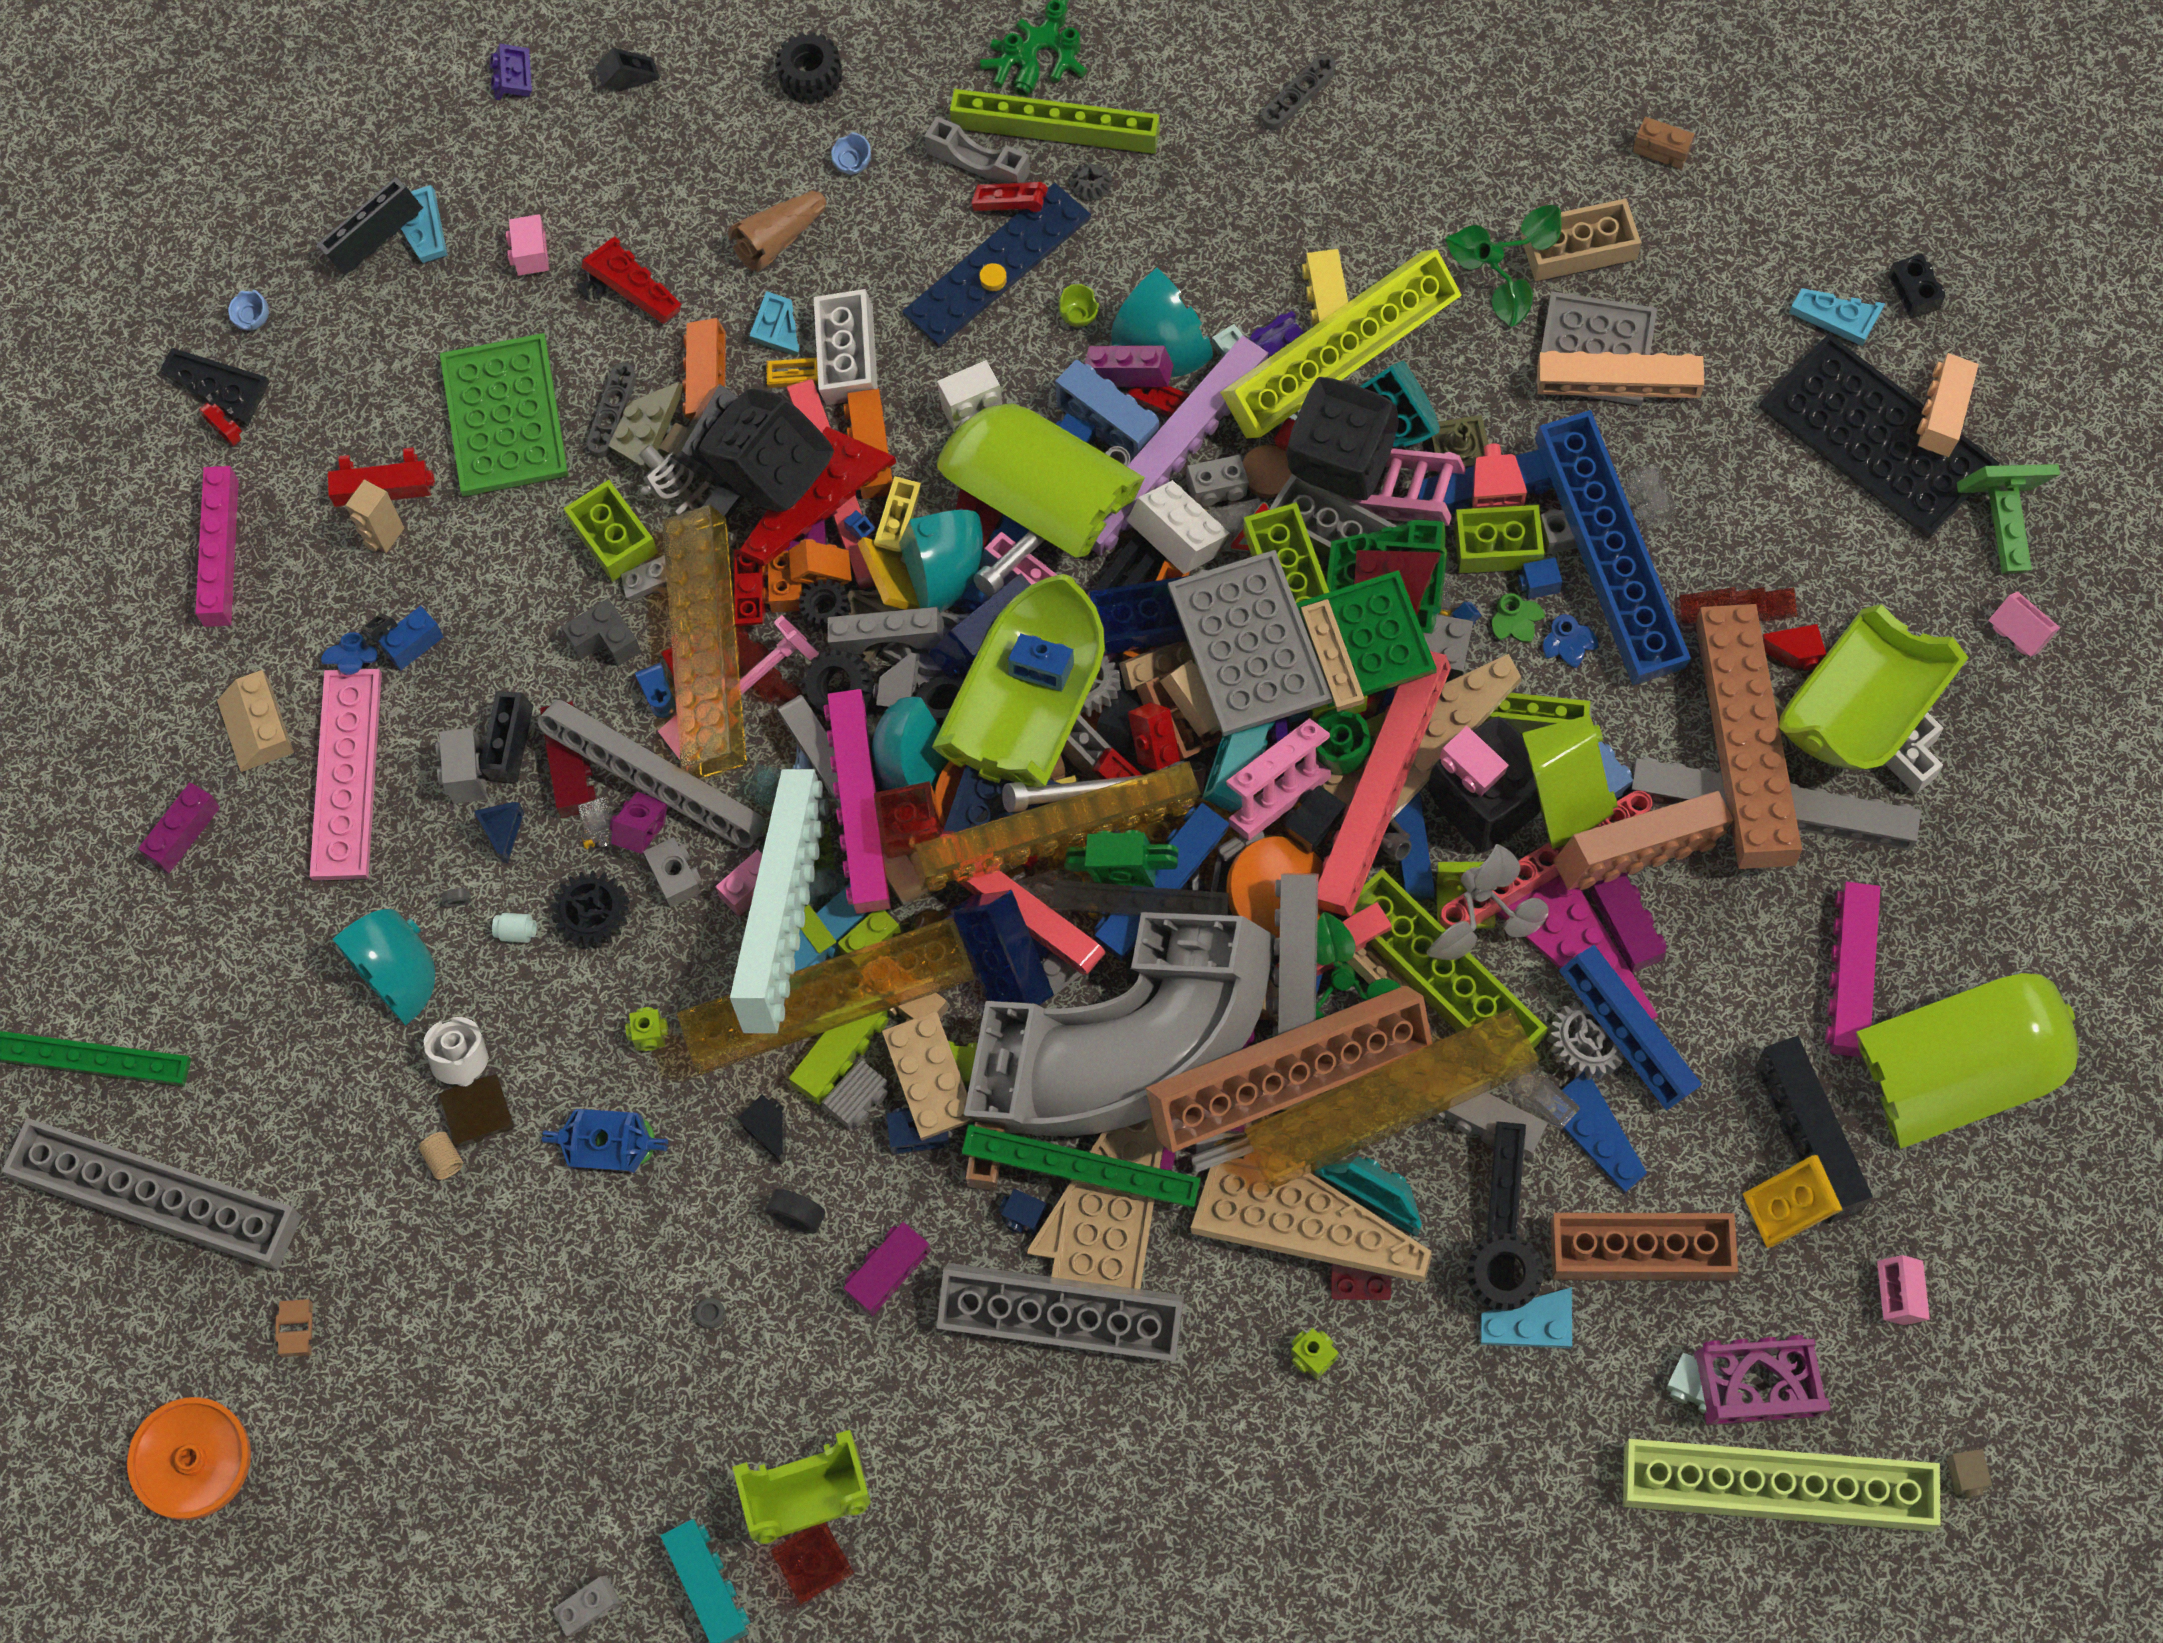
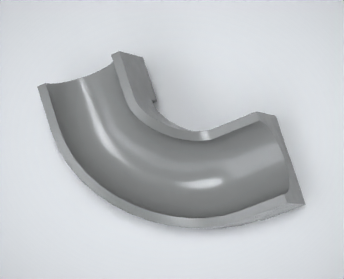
M1141 912L1131 969L1140 974L1134 986L1121 996L1088 1006L1055 1009L1042 1008L1031 1003L986 1001L964 1116L978 1122L1002 1125L1005 1128V1132L1045 1136L1096 1134L1123 1128L1151 1118L1152 1114L1146 1087L1240 1051L1243 1048L1261 1014L1276 936L1244 916Z

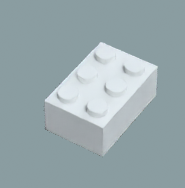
M1173 480L1138 497L1127 519L1129 524L1183 574L1218 557L1230 535L1218 521Z

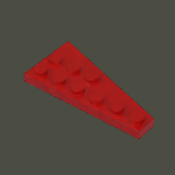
M826 426L822 434L828 439L834 449V454L827 467L802 498L790 509L784 512L767 510L741 547V555L766 566L789 548L790 542L800 534L805 535L808 533L814 523L821 518L823 520L855 496L856 491L865 483H871L878 478L877 474L884 468H890L897 463L895 456Z

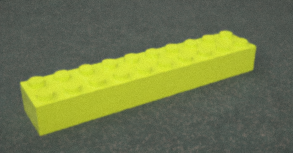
M1438 250L1422 251L1223 389L1220 393L1246 438L1262 437L1301 409L1309 389L1318 377L1343 380L1462 296Z

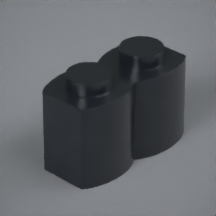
M1320 785L1313 791L1311 789L1307 790L1300 800L1302 805L1296 811L1294 809L1290 810L1283 820L1285 824L1283 834L1310 853L1319 846L1326 835L1339 822L1347 805Z

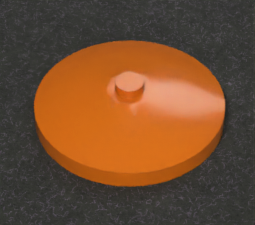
M1278 836L1260 839L1243 849L1230 867L1226 884L1227 900L1232 915L1244 916L1275 935V938H1280V926H1275V909H1280L1281 898L1275 896L1276 879L1281 880L1282 873L1318 874V881H1320L1323 873V862L1315 852H1308L1290 838ZM1318 908V919L1323 912L1333 915L1332 912Z
M188 1397L164 1404L142 1422L131 1441L127 1456V1472L132 1489L145 1506L166 1518L195 1520L209 1516L227 1505L244 1484L251 1461L249 1437L239 1418L216 1401L206 1398Z

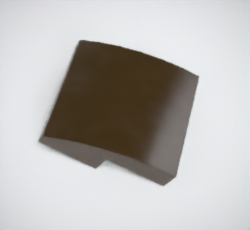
M497 1074L476 1079L468 1086H455L438 1094L448 1130L455 1146L454 1148L483 1141L486 1136L513 1130L514 1124Z

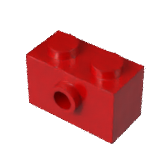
M1149 702L1128 712L1138 764L1158 771L1180 761L1170 708Z

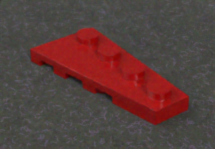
M616 236L582 260L581 268L661 323L665 324L680 312L682 304L661 283H656L651 278L652 273L646 267L641 268L636 263L635 256L629 250L625 251L620 246L621 241Z

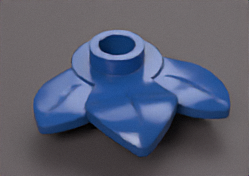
M1568 614L1559 615L1553 620L1551 633L1543 641V651L1547 659L1559 654L1564 662L1572 668H1577L1580 665L1585 650H1595L1598 648V641L1594 632L1587 626L1579 625L1577 620ZM1562 623H1566L1570 626L1569 632H1564L1562 630Z
M350 632L341 637L339 645L327 648L321 657L322 664H338L340 673L352 675L362 668L363 662H375L378 654L374 647L367 645L366 640L361 634Z

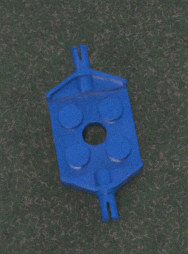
M575 1109L563 1129H559V1132L544 1130L542 1134L547 1136L542 1137L543 1143H557L561 1145L566 1163L573 1169L579 1167L621 1170L634 1173L648 1151H667L668 1149L665 1146L668 1145V1139L651 1138L642 1115L634 1112ZM606 1131L608 1141L605 1145L598 1147L595 1143V1138L600 1132Z

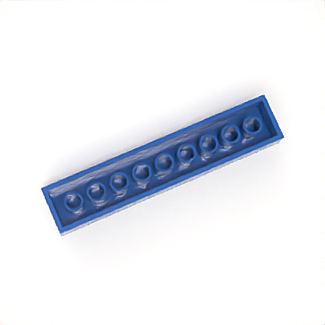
M1589 410L1540 425L1535 441L1632 685L1685 669L1691 657L1592 411Z

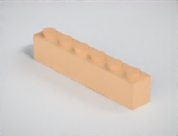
M1548 351L1546 353L1540 352L1537 365L1538 394L1700 398L1704 387L1703 356H1695L1693 354L1675 356L1664 353L1641 355L1639 353L1613 354L1611 352H1603L1600 354H1588L1582 351L1574 353Z

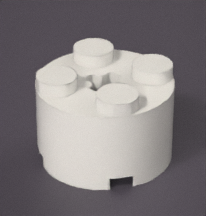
M453 1017L450 1022L444 1024L440 1021L433 1025L424 1037L425 1054L432 1074L444 1083L458 1084L463 1087L468 1086L474 1081V1078L482 1073L487 1065L489 1055L482 1034L476 1023L470 1019Z

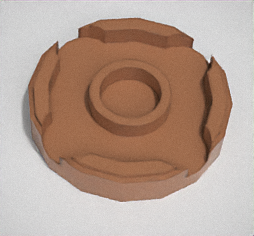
M1263 445L1255 447L1247 453L1242 462L1249 481L1248 490L1258 497H1276L1292 475L1288 467L1286 451L1277 446Z

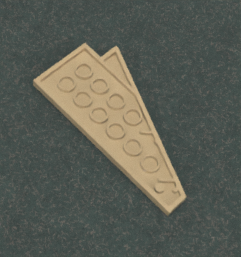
M1509 654L1445 683L1390 821L1429 781L1431 769L1440 759L1439 756L1443 747L1465 726H1468L1472 731L1478 728L1522 681L1521 675ZM1385 712L1366 720L1372 742V750L1374 748L1375 734L1383 726ZM1364 766L1355 772L1339 776L1331 773V778L1322 784L1323 788L1347 805H1350L1354 797L1355 783L1357 780H1361Z
M1151 1117L1133 1125L1102 1132L1090 1153L1160 1168L1164 1145L1157 1140L1153 1118ZM1072 1180L1031 1243L1027 1254L1054 1259L1052 1277L1141 1289L1155 1199Z
M1271 1147L1244 1155L1243 1159L1236 1158L1210 1167L1191 1225L1192 1234L1425 1283L1432 1257L1431 1250Z

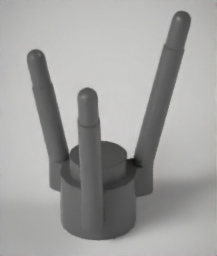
M1392 819L1390 824L1397 833H1387L1381 841L1383 849L1379 848L1377 854L1398 862L1405 859L1411 851L1412 845L1409 841L1411 835L1405 832L1395 819Z

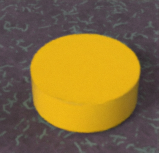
M991 263L981 269L980 282L986 290L998 291L1005 286L1007 281L1006 271L1001 265Z

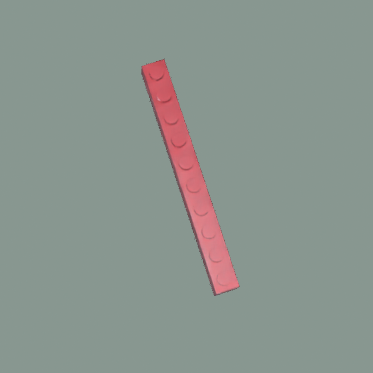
M1430 651L1437 668V673L1397 685L1394 688V699L1391 706L1388 705L1385 710L1384 723L1381 730H1378L1375 734L1372 753L1365 759L1364 773L1361 780H1357L1355 783L1353 800L1344 810L1342 827L1334 835L1331 854L1327 855L1323 862V873L1320 881H1318L1319 909L1347 917L1352 916L1451 670L1450 663L1445 654Z

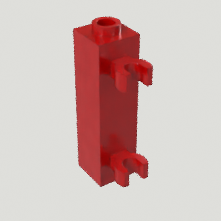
M414 447L403 448L404 463L354 468L350 455L339 456L340 470L328 472V496L334 507L345 506L363 480L387 491L391 500L431 496L430 486H435L433 470L428 469L424 460L418 461V455L415 454Z

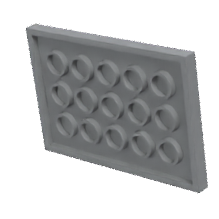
M1276 550L1168 583L1169 592L1223 736L1332 703L1331 693Z

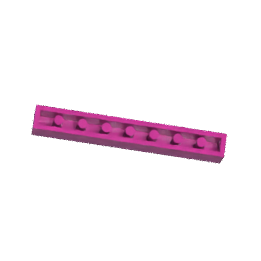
M861 689L828 694L829 704L824 705L826 722L831 721L832 730H827L829 747H834L835 756H830L832 773H837L838 782H833L835 798L841 801V808H836L838 824L844 825V834L840 835L842 852L847 851L848 861H843L845 878H850L851 887L846 888L848 905H854L856 914L891 909L864 697Z

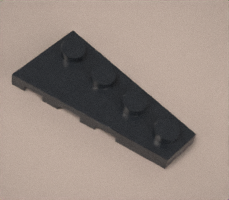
M175 348L170 349L160 369L164 376L212 405L215 403L223 412L247 427L270 383L266 376Z

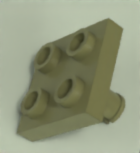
M1482 415L1439 421V433L1430 437L1433 453L1444 454L1445 452H1451L1460 455L1465 468L1475 466L1476 458L1485 456L1484 447L1489 444Z

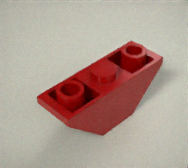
M734 549L735 626L763 625L766 615V604L764 602L766 580L764 579L763 565L742 556L740 549Z

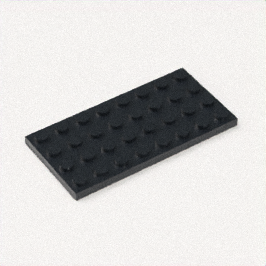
M1830 333L1759 405V408L1928 539L1974 493H1958L1957 482L1985 466H1999L2000 462L1963 434H1960L1959 441L1949 457L1918 446L1920 434H1917V429L1921 420L1926 417L1922 415L1924 405Z

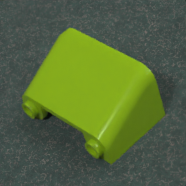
M1590 715L1522 733L1539 796L1543 823L1552 850L1564 847L1574 834L1590 830L1614 815L1613 809L1618 808L1614 791L1609 792L1598 744V742L1603 741L1599 724L1593 725Z
M851 1430L837 1433V1443L833 1447H830V1444L823 1445L825 1449L823 1453L767 1470L765 1464L759 1465L760 1471L750 1470L747 1462L732 1467L748 1531L754 1541L760 1544H768L775 1541L777 1537L846 1515H859L866 1511L871 1500L859 1452Z

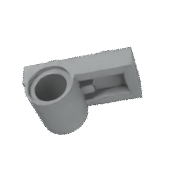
M669 554L621 574L625 596L630 601L655 591L667 593L669 589L676 591L680 587L675 561Z
M600 1576L556 1606L553 1611L565 1635L572 1636L594 1620L608 1615L607 1611L611 1609L613 1611L617 1610L622 1604L608 1577Z

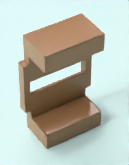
M309 1299L279 1301V1314L276 1315L275 1341L278 1342V1355L281 1357L312 1355V1346L309 1345V1340H312L313 1303ZM308 1323V1330L280 1332V1325Z

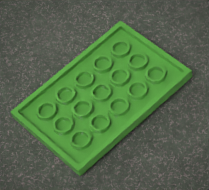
M544 333L440 353L460 491L463 497L569 476L547 340Z

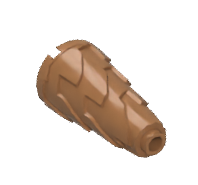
M811 190L801 196L778 203L762 212L736 222L728 229L729 240L735 238L737 244L732 246L735 253L752 271L756 268V272L763 270L779 253L795 241L798 235L814 219L825 211L826 199L820 192Z

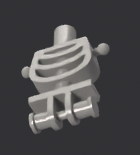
M649 444L639 453L643 461L652 469L643 478L647 486L642 487L640 492L642 495H647L651 491L659 500H667L680 495L684 501L671 513L676 517L686 509L689 513L682 517L680 521L687 527L714 491L709 490L708 494L702 498L700 494L710 486L705 481L691 492L687 487L693 479L694 472L671 457L673 452L663 458ZM677 464V468H676V471H675V473H674V472H672V469H673L674 466ZM685 471V479L682 482L679 477ZM665 478L666 482L664 484L658 485L656 481ZM669 486L674 489V492L671 494H665L661 491ZM693 501L699 505L698 508L692 504Z

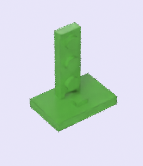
M2059 464L1985 466L1957 482L1958 493L1989 492L2002 574L2027 573L2032 570L2019 491L2033 490L2059 476Z

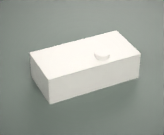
M866 289L814 297L818 385L825 404L848 402L847 393L878 389L873 305Z

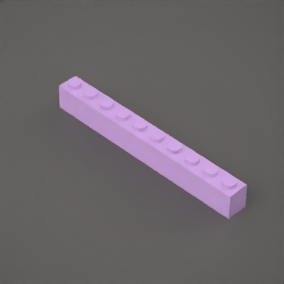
M1242 335L1127 466L1145 477L1134 502L1124 506L1116 515L1110 513L1103 521L1106 523V527L1098 536L1091 549L1099 556H1102L1106 550L1110 551L1116 545L1118 536L1123 530L1128 531L1132 527L1127 522V519L1138 497L1168 483L1169 478L1174 472L1179 473L1186 463V458L1191 453L1195 454L1200 449L1203 443L1202 440L1207 434L1212 435L1216 431L1220 419L1224 415L1228 416L1231 413L1220 392L1268 359L1267 351Z

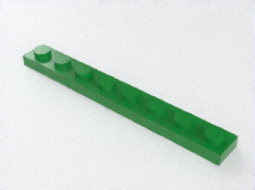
M0 1031V1062L185 1087L192 1060L189 1056Z
M968 1125L962 1155L1190 1208L1195 1206L1201 1179L973 1125Z

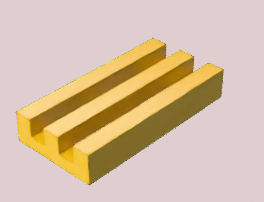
M817 358L767 361L768 388L787 387L809 379H813L814 384L818 385ZM814 367V369L810 370L788 369V371L772 372V369Z

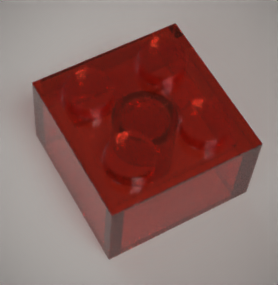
M930 781L873 793L880 841L888 859L944 847L936 796Z
M826 1522L803 1530L771 1549L768 1554L798 1608L848 1580L854 1574L852 1567Z

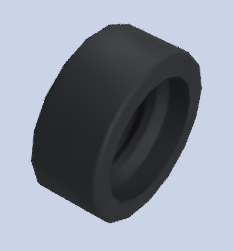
M785 1189L774 1190L766 1207V1213L776 1221L810 1234L817 1233L826 1213L825 1209L813 1200Z

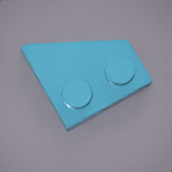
M766 291L751 330L749 341L798 356L799 344L797 343L796 325L793 318L792 300Z

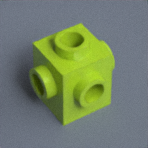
M644 1007L634 1013H629L630 1023L625 1024L626 1036L628 1041L632 1040L637 1051H653L658 1047H665L664 1035H669L668 1023L666 1018L661 1017L658 1009Z
M1313 1327L1307 1334L1304 1331L1300 1332L1291 1343L1294 1346L1291 1350L1292 1363L1302 1373L1308 1371L1316 1380L1338 1359L1339 1352L1332 1346L1334 1344L1332 1339L1323 1331L1318 1333Z

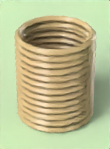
M437 1132L428 1136L419 1144L418 1148L436 1179L448 1178L457 1173L463 1166V1161L446 1132Z

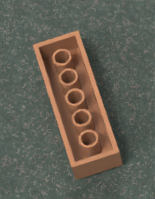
M1719 791L1574 834L1553 861L1568 890L1578 887L1583 890L1593 886L1600 880L1609 882L1626 872L1629 875L1635 874L1645 866L1652 865L1653 867H1658L1674 857L1680 860L1697 850L1706 852L1715 847L1716 840L1727 833L1726 829L1734 819Z
M1553 1213L1550 1221L1553 1280L1733 1281L1738 1273L1735 1213Z

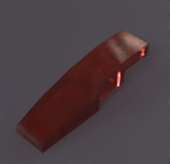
M1735 587L1680 595L1683 623H1696L1701 607L1756 604L1759 621L1798 617L1794 587L1767 592L1765 587L1736 591Z

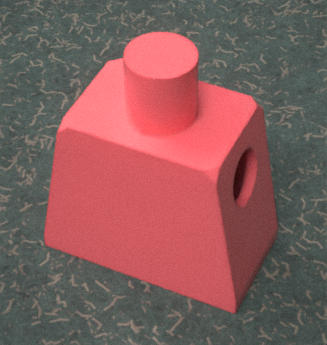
M1499 444L1486 445L1484 447L1485 456L1477 457L1475 461L1472 508L1524 505L1527 490L1515 455H1501Z

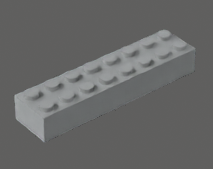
M948 1263L943 1269L936 1328L1176 1361L1185 1295Z

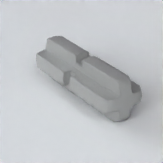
M1261 831L1249 841L1239 834V838L1234 837L1219 846L1218 853L1225 862L1229 861L1247 846L1263 839L1264 833Z

